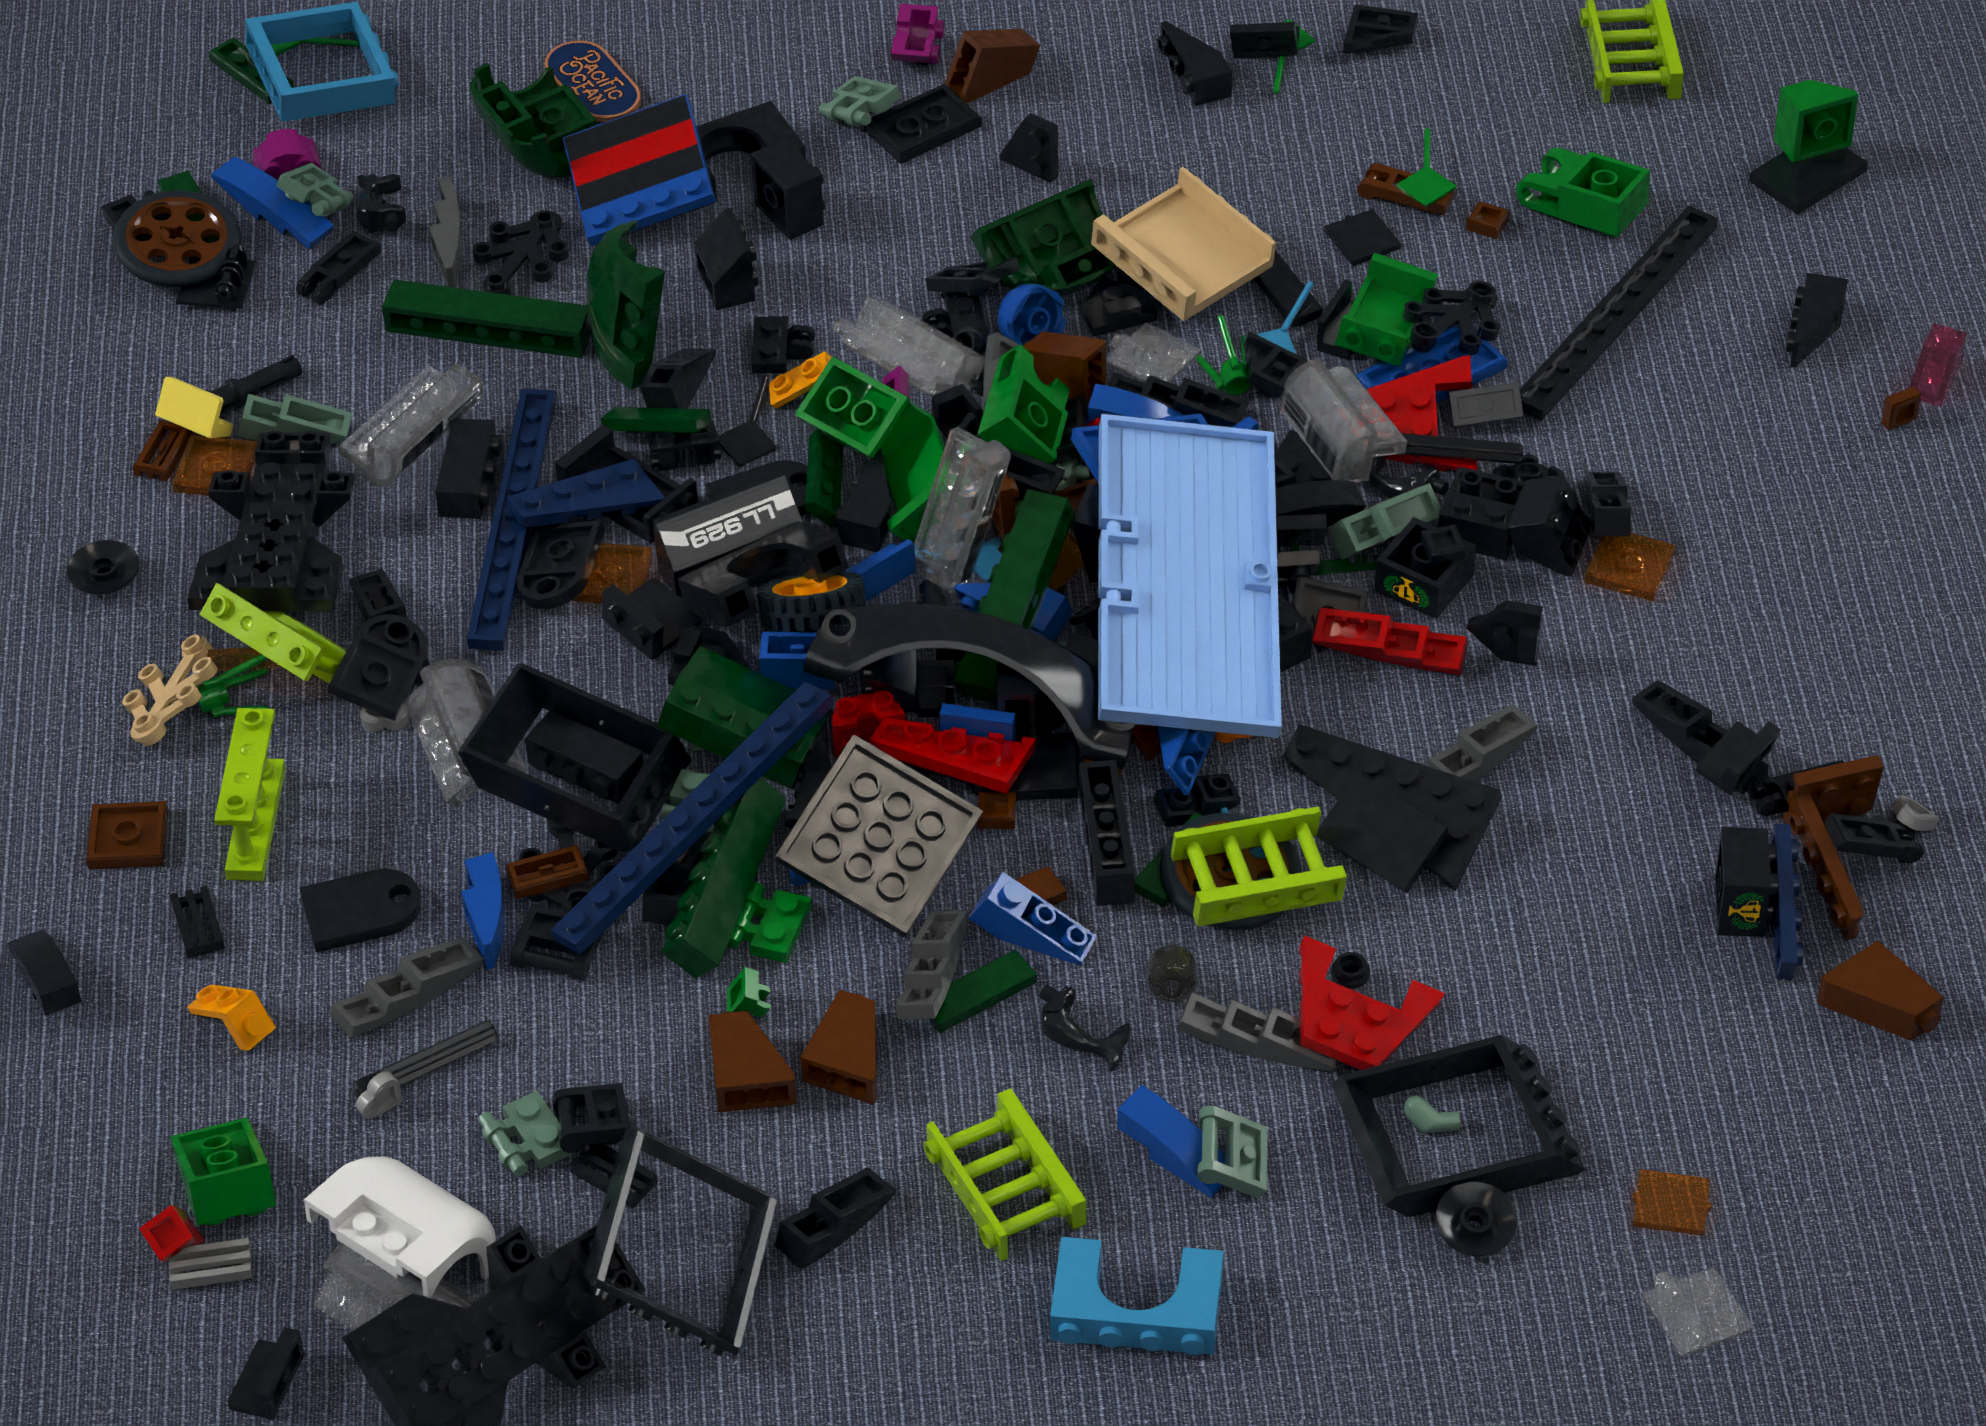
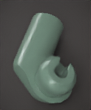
M1416 1095L1406 1100L1404 1105L1406 1117L1423 1133L1460 1131L1458 1111L1437 1112L1425 1099Z

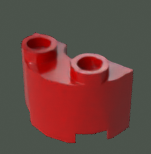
M878 691L876 693L859 694L853 697H844L837 701L835 704L836 710L832 716L834 757L840 756L853 734L869 742V739L884 718L905 720L903 709L899 703L894 701V696L890 692Z

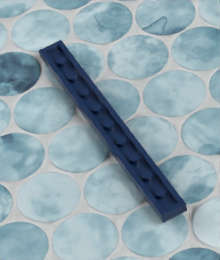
M521 389L467 635L468 649L504 650L517 591L518 574L522 566L530 527L522 528L507 508V496L539 486L556 404L555 390Z
M804 682L550 930L554 940L578 954H582L835 705L831 694Z

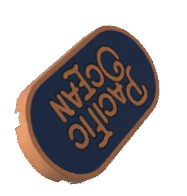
M570 41L556 46L547 54L545 68L549 66L553 68L557 86L566 84L597 122L605 123L638 111V107L641 106V95L638 86L600 45L589 41Z

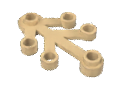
M195 634L183 641L181 645L183 658L166 686L162 680L164 674L156 664H149L139 672L138 678L145 687L150 689L155 703L148 712L145 707L148 700L139 689L132 690L124 696L122 704L135 718L130 731L134 741L141 742L144 746L155 744L166 733L167 728L164 725L166 721L185 708L195 705L201 699L202 693L196 686L212 678L218 670L211 659L215 652L214 648L205 637ZM191 668H192V671H193L194 673H193L191 676H189L188 678H186V676L188 675V673L190 672V670H191Z

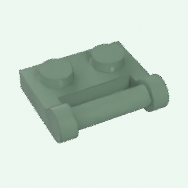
M1216 1106L1202 1107L1199 1110V1125L1202 1127V1161L1198 1164L1197 1170L1199 1181L1206 1184L1220 1183L1259 1199L1267 1191L1268 1127ZM1218 1129L1225 1131V1164L1218 1162Z

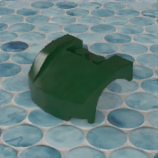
M1091 179L977 228L970 236L983 261H988L989 268L1004 262L1007 258L1017 257L1020 270L1000 280L1010 290L1023 284H1039L1057 292L1060 296L1084 290L1100 280L1101 277H1105L1116 266L1091 245L1093 222L1096 218L1103 215Z
M632 220L626 224L621 223L606 232L593 250L587 271V307L597 356L606 370L630 390L641 385L652 365L665 271L660 268L647 267L636 263L637 248L622 239L627 233L637 227V220Z

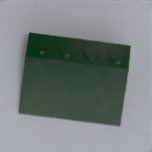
M699 646L670 691L664 703L657 727L726 759L796 690ZM832 708L763 776L792 789L803 768L804 759L808 751L812 750L816 736L820 735Z

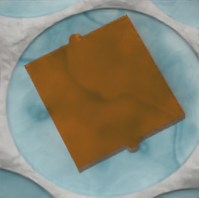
M251 647L207 650V657L212 659L218 670H230L262 655ZM268 659L251 669L280 666L271 659Z
M1640 1169L1638 1189L1632 1196V1201L1636 1203L1633 1226L1704 1236L1706 1213L1711 1211V1203L1708 1202L1710 1178Z

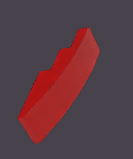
M1321 607L1313 636V643L1381 662L1455 675H1462L1469 643L1466 636L1434 633L1430 631L1429 626L1393 622L1389 615Z

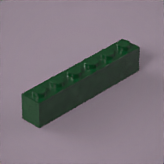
M394 279L382 305L385 331L576 358L583 357L592 334L587 305Z
M1027 489L1023 501H1019L1014 514L1015 523L1011 533L1008 532L1004 537L1002 544L1003 554L999 564H995L992 568L990 575L991 585L987 595L983 596L979 602L978 612L998 616L1032 629L1075 516L1068 498ZM965 651L962 660H958L954 667V681L961 695L997 704L996 663L1002 662L981 654Z
M762 778L751 786L713 824L714 827L710 836L707 837L701 846L702 856L700 861L689 875L690 885L678 901L677 908H679L677 916L666 930L665 936L667 940L661 953L695 979L719 966L787 799Z

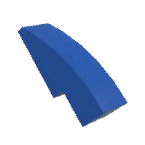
M1095 384L1088 405V423L1096 418H1101V414L1148 419L1183 416L1180 412L1140 394L1100 384Z
M493 852L464 860L469 889L461 891L464 916L478 950L484 958L487 970L495 968L505 932V908L499 868Z
M1141 1085L1117 1109V1129L1149 1148V1159L1211 1198L1224 1186L1220 1183L1206 1184L1199 1181L1197 1170L1198 1164L1202 1161V1131L1163 1098L1144 1085ZM1218 1148V1162L1225 1164V1155Z

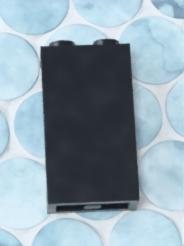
M602 424L555 462L557 481L635 459L665 498L653 508L652 506L637 508L636 514L622 515L620 510L601 512V514L651 544L655 541L654 519L698 503L696 481L688 478L680 485L618 448L614 443L613 430Z

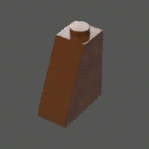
M1023 29L963 31L945 84L967 104L1030 74L1041 45Z
M1042 331L1033 340L1023 345L1034 356V370L1038 378L1047 385L1058 377L1069 387L1068 399L1085 394L1089 403L1095 384L1106 386V342L1102 339Z
M1877 940L1821 977L1817 1002L1822 1007L1911 1041L1923 1032L1929 1033L1937 1027L1941 1021L1940 1014L1944 997Z
M839 989L801 1055L802 1082L872 1105L875 1104L877 1101V1025L874 1000L868 999L861 994H852Z
M724 1012L722 1014L708 1015L718 1113L797 1104L794 1072L749 1012Z

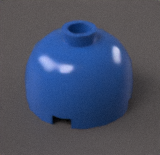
M1020 285L1009 291L1001 301L997 315L999 330L1003 336L1022 346L1026 342L1033 340L1042 331L1062 334L1066 326V317L1062 316V306L1065 307L1064 300L1057 292L1042 285Z

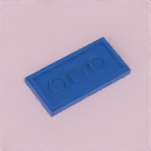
M1458 325L1440 335L1436 346L1430 352L1420 353L1411 347L1408 349L1400 367L1382 361L1355 374V384L1367 394L1368 388L1466 356L1467 354L1462 353L1458 348L1461 338ZM1481 339L1478 353L1470 355L1472 385L1507 369L1508 359L1488 341ZM1460 390L1436 391V403L1450 397L1449 392Z

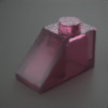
M1933 324L1923 344L1910 387L1915 386L1921 393L1920 401L1939 407L1942 406L1962 365L1967 338L1966 332Z

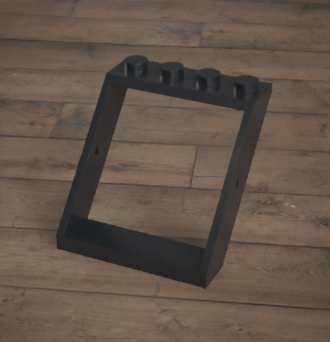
M523 663L515 666L457 752L479 789L623 853L632 851L643 840L669 798L681 770L686 769L691 762L679 737L658 728V723ZM543 708L610 736L649 755L614 812L506 765Z
M1499 1035L1347 1073L1331 1084L1384 1206L1406 1217H1412L1437 1210L1442 1196L1455 1185L1471 1181L1484 1182L1506 1193L1577 1175L1585 1170L1578 1155L1581 1152L1580 1147L1573 1137L1568 1134L1564 1126L1566 1118L1562 1111L1553 1103L1550 1096L1552 1089L1547 1080L1540 1075L1535 1065L1538 1063L1537 1057L1527 1045L1522 1044L1520 1046L1508 1038ZM1505 1066L1545 1151L1410 1186L1372 1099Z
M629 1123L621 1139L584 1277L595 1287L592 1293L613 1304L619 1298L631 1304L628 1309L630 1312L647 1321H650L654 1315L666 1321L665 1329L686 1339L688 1333L701 1338L702 1341L699 1345L714 1354L722 1356L725 1350L737 1356L741 1348L777 1200L769 1193ZM640 1150L753 1206L721 1333L606 1277Z

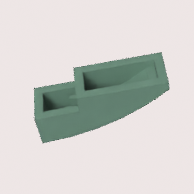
M248 394L237 437L258 441L260 433H268L270 431H280L282 433L314 431L317 433H330V444L345 442L352 413L285 394L282 403Z
M1430 483L1346 517L1327 528L1341 559L1344 560L1396 538L1413 517L1426 523L1438 519L1441 507Z

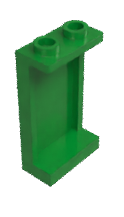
M1374 253L1366 278L1348 314L1344 315L1341 320L1335 345L1400 367L1411 345L1409 337L1412 326L1415 324L1403 318L1405 304L1409 301H1416L1422 304L1424 290L1435 288L1439 274Z

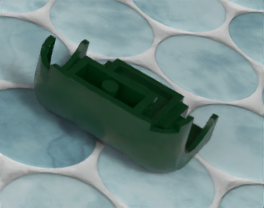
M488 63L475 69V76L469 86L474 107L479 116L516 161L525 169L537 175L546 177L572 176L563 137L597 125V122L566 84L557 86L553 68L551 66L545 68L538 79L531 85L512 92L503 81L494 84Z

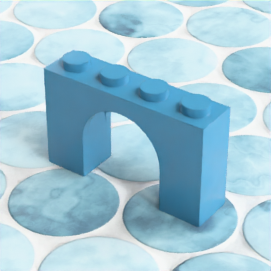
M1061 1237L1050 1313L1051 1340L1062 1341L1067 1344H1098L1110 1348L1121 1346L1143 1348L1148 1351L1166 1350L1185 1352L1190 1355H1214L1223 1280L1224 1251L1183 1247L1179 1283L1174 1294L1157 1307L1146 1310H1131L1122 1308L1109 1301L1099 1288L1102 1267V1240Z

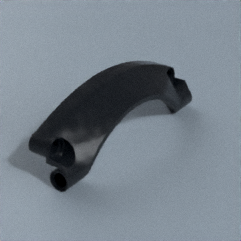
M911 603L863 605L836 609L829 612L809 647L803 672L838 683H842L857 671L875 661L903 651L922 648H948L987 656L1002 662L1024 675L1052 700L1071 727L1081 753L1086 760L1104 761L1116 759L1118 770L1123 771L1133 740L1131 736L1134 733L1136 724L1098 720V668L1069 648L1018 623L983 612L941 605ZM838 615H844L850 620V630L844 636L837 634L833 629V621Z

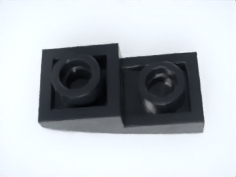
M1225 773L1197 776L1190 793L1184 795L1179 788L1156 790L1153 801L1167 827L1185 824L1195 812L1205 816L1221 813L1220 810L1222 808L1230 810L1240 804L1241 798L1229 774Z

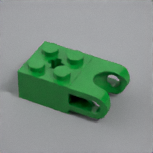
M1554 147L1542 157V174L1528 173L1516 186L1517 198L1523 206L1569 221L1575 225L1618 237L1649 203L1650 170L1591 151L1585 156ZM1554 161L1561 166L1560 169L1556 167ZM1528 187L1543 193L1540 196H1535L1529 191Z
M1021 344L1015 346L999 359L977 435L986 444L990 443L995 451L1002 445L1048 464L1052 463L1057 458L1056 449L1060 446L1068 416L1065 407L1069 395V387L1058 377L1053 382L1047 385L1044 384L1034 370V356Z

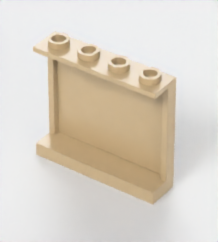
M1182 167L1179 169L1177 185L1117 221H1111L1104 214L1096 218L1093 222L1091 245L1182 321H1185L1273 267L1276 242L1269 234L1264 233L1249 221L1244 214H1241L1227 203L1222 196L1217 195L1206 186L1199 177L1194 176L1186 168Z

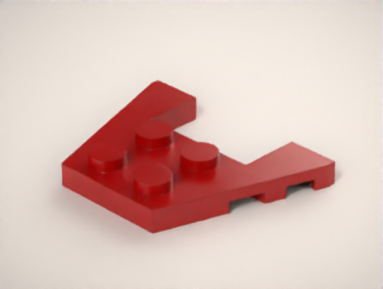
M1470 355L1462 356L1368 388L1369 430L1438 436L1436 391L1472 389ZM1385 453V458L1412 465L1415 462L1433 465L1434 468L1443 472H1447L1448 469L1457 471L1459 466L1477 470V461Z
M1304 935L1299 946V956H1301L1299 984H1301L1302 992L1300 1002V1045L1360 1070L1383 1065L1402 1046L1403 1041L1420 1027L1425 1018L1439 1007L1444 997V992L1412 980L1401 1009H1397L1329 981L1325 977L1337 948Z

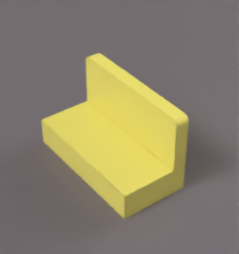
M174 377L164 378L155 413L156 416L208 438L230 437L233 423L219 418L223 405L222 397Z

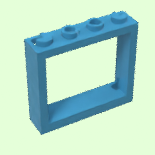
M358 2L245 19V45L281 122L395 104V88L399 86L398 75L396 71H391L387 52H382L378 34L372 32L368 14H363ZM353 32L356 40H359L360 48L374 74L291 88L271 45Z

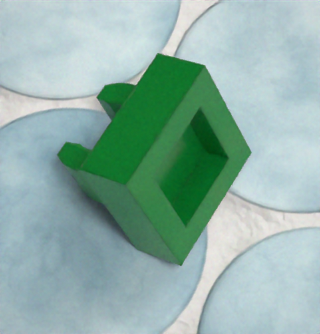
M744 967L727 988V1012L748 1011L757 1017H764L768 1012L771 1004L762 1001L769 995L770 988L759 984V971Z

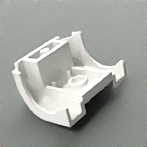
M382 1156L365 1157L349 1162L338 1169L304 1199L308 1222H314L320 1214L329 1220L330 1231L336 1234L339 1242L395 1278L404 1277L408 1272L422 1279L423 1296L430 1297L434 1294L436 1287L448 1269L456 1261L468 1254H477L480 1262L481 1278L485 1280L489 1278L486 1247L496 1241L495 1230L486 1215L399 1160Z

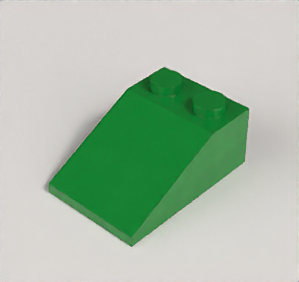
M832 356L794 415L813 431L818 429L843 447L873 458L911 399Z
M247 1117L170 1136L185 1192L197 1226L202 1224L209 1226L218 1225L225 1222L227 1218L242 1214L247 1216L258 1215L266 1211L267 1208L276 1206L269 1165Z

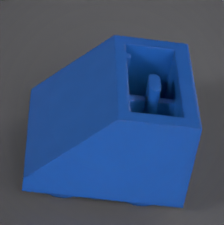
M817 631L762 632L759 657L762 675L792 689H798L804 682L819 689H835L834 681L803 672L809 647L815 639Z

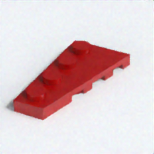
M884 718L869 739V743L897 760L1007 794L1033 754L1036 738L1022 737V742L1004 740V734L989 732L988 737L966 735L967 729L952 727V729L937 731L933 730L932 724Z

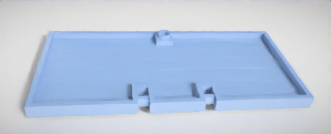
M1101 414L1099 422V529H1101L1099 537L1098 598H1101L1098 609V720L1278 738L1282 723L1274 432Z

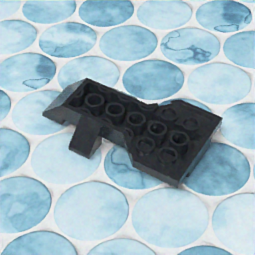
M270 431L268 433H260L255 449L256 466L251 484L249 472L225 470L213 473L208 490L209 498L238 519L240 524L234 540L199 556L188 595L189 610H202L215 584L219 583L263 611L333 612L343 574L342 557L317 541L316 535L318 528L350 500L355 482V473L329 472L330 433H317L314 431L303 433Z
M520 1225L486 1247L490 1291L465 1308L411 1293L341 1337L395 1426H501L508 1381L534 1363L571 1389L604 1369L606 1365L586 1332L582 1331L608 1314L618 1310L627 1302L617 1298L613 1304L592 1293L595 1287L584 1277L597 1225L554 1249L542 1258H540ZM615 1241L606 1277L642 1294L646 1291ZM487 1337L489 1338L492 1344L491 1348L488 1350L483 1344V1342L487 1340ZM455 1359L460 1363L458 1370H455L451 1364ZM423 1379L428 1384V1388L424 1392L419 1385L423 1382Z

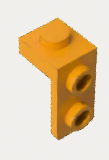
M824 351L770 381V404L777 409L810 391L832 357Z
M213 984L201 989L196 994L197 999L187 1006L191 1014L222 1019L239 1049L244 1051L252 1049L276 1028L254 990Z

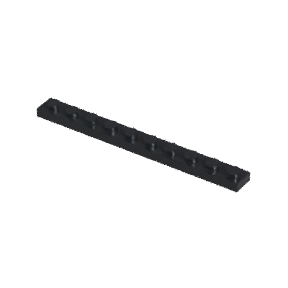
M1688 206L1520 388L1523 412L1542 421L1717 229L1718 218Z

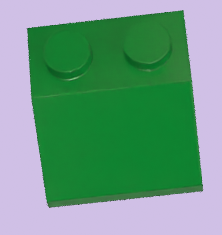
M1810 79L1780 88L1774 133L1775 142L1792 163L1852 146L1859 94L1855 90Z

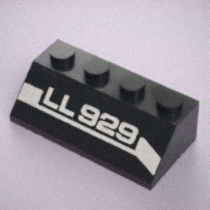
M782 471L653 520L658 571L677 596L682 595L677 581L678 578L797 521L802 522L785 474Z

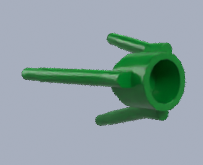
M1219 315L1218 322L1229 360L1222 364L1220 376L1201 355H1198L1196 360L1215 382L1217 390H1225L1230 395H1240L1251 387V384L1248 383L1244 353V337L1246 335L1241 337L1242 363L1236 357L1223 315Z
M262 654L198 684L196 687L202 693L199 700L202 713L212 711L213 717L217 718L224 715H236L237 708L270 709L268 706L224 707L223 705L230 702L227 689L266 675L268 670L261 668L238 677L235 676L261 664L269 658Z

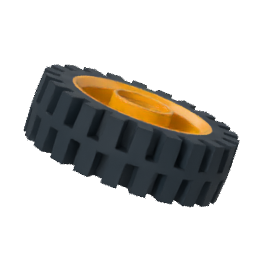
M846 571L822 580V582H816L814 579L798 575L794 577L789 575L783 577V580L775 579L771 583H765L757 591L761 625L767 629L772 628L774 631L782 629L784 632H791L797 629V632L806 631V629L818 630L822 627L823 621L829 612L841 608L866 605L861 575H855L853 572L846 573ZM838 615L833 621V627H835V624H847L850 620L844 615Z

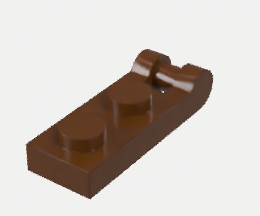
M1377 163L1370 165L1365 174L1366 178H1363L1357 187V192L1362 198L1373 199L1374 197H1379L1440 215H1445L1456 196L1455 189L1430 206L1424 207L1396 187V184L1414 173Z

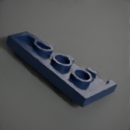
M631 459L507 496V508L522 528L565 523L568 522L569 516L578 515L589 520L601 518V512L620 510L622 515L636 514L637 508L649 506L653 508L665 497L635 459Z
M1775 824L1769 844H1775L1776 846L1775 867H1770L1772 873H1777L1778 876L1777 896L1772 897L1774 899L1773 921H1771V925H1779V929H1775L1773 935L1777 979L1792 980L1796 967L1802 966L1804 958L1803 943L1797 942L1796 931L1801 930L1802 912L1801 908H1795L1794 896H1799L1800 891L1799 873H1793V862H1797L1798 841L1797 839H1791V824Z

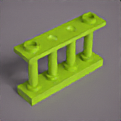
M1586 0L1585 8H1580L1581 28L1586 27L1595 65L1594 87L1595 90L1601 91L1603 103H1610L1611 86L1653 83L1665 86L1668 99H1681L1684 72L1666 0H1649V4H1645L1644 8L1597 11L1594 0ZM1644 21L1645 24L1650 25L1646 29L1601 31L1599 23ZM1649 41L1650 45L1655 44L1654 49L1606 52L1604 45ZM1649 62L1660 65L1659 70L1611 73L1609 65Z
M219 583L215 584L199 614L307 682L311 675L314 674L329 684L347 651L285 611H263Z
M237 708L214 819L215 825H231L233 828L225 865L226 880L264 881L286 771L284 759H268L267 756L276 714L275 709Z
M1319 806L1306 809L1297 808L1290 812L1201 828H1187L1183 831L1174 832L1171 858L1173 861L1181 859L1190 860L1201 891L1196 892L1193 917L1197 927L1343 900L1347 880L1343 865L1325 867L1313 836H1317L1321 816ZM1298 839L1310 871L1289 874L1277 842ZM1262 846L1274 878L1258 881L1252 880L1241 849ZM1226 852L1237 884L1216 887L1205 856Z
M1011 1088L997 1094V1111L994 1112V1117L944 1138L934 1121L926 1124L927 1141L923 1143V1147L928 1160L932 1164H938L978 1225L979 1235L984 1246L987 1249L993 1248L1000 1261L1008 1259V1236L1054 1216L1058 1218L1064 1217L1072 1230L1087 1224L1085 1197ZM998 1132L1002 1134L1008 1133L1012 1139V1145L966 1165H962L953 1152ZM1018 1159L1021 1162L1026 1161L1030 1166L1031 1173L982 1194L972 1181V1179ZM1037 1187L1040 1190L1045 1189L1050 1196V1201L1002 1222H999L991 1210V1207Z

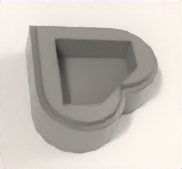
M403 704L395 721L363 707L360 710L362 727L372 732L380 731L384 728L394 731L400 730L409 722L408 709L405 704Z
M1898 796L1891 807L1893 812L1897 814L1896 818L1914 830H1934L1939 821L1937 815L1907 796Z
M390 1071L378 1073L369 1081L367 1090L356 1101V1108L364 1118H375L403 1101L399 1081Z

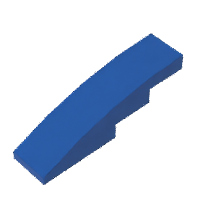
M236 156L211 174V178L257 221L264 217L282 235L289 231L308 250L333 231L334 225L325 217L315 215L312 212V206L308 202L299 203L289 199L285 192L276 186L278 180Z

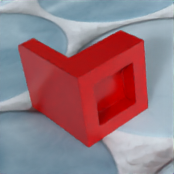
M170 1205L139 1228L159 1260L164 1263L190 1244L201 1245L206 1243L186 1211L174 1205Z

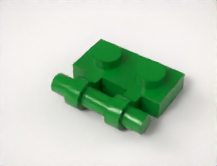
M753 882L728 946L737 948L741 940L751 942L750 955L787 963L812 910V898L776 889L771 900L762 898L765 892L764 885ZM753 915L762 917L759 925L750 922Z

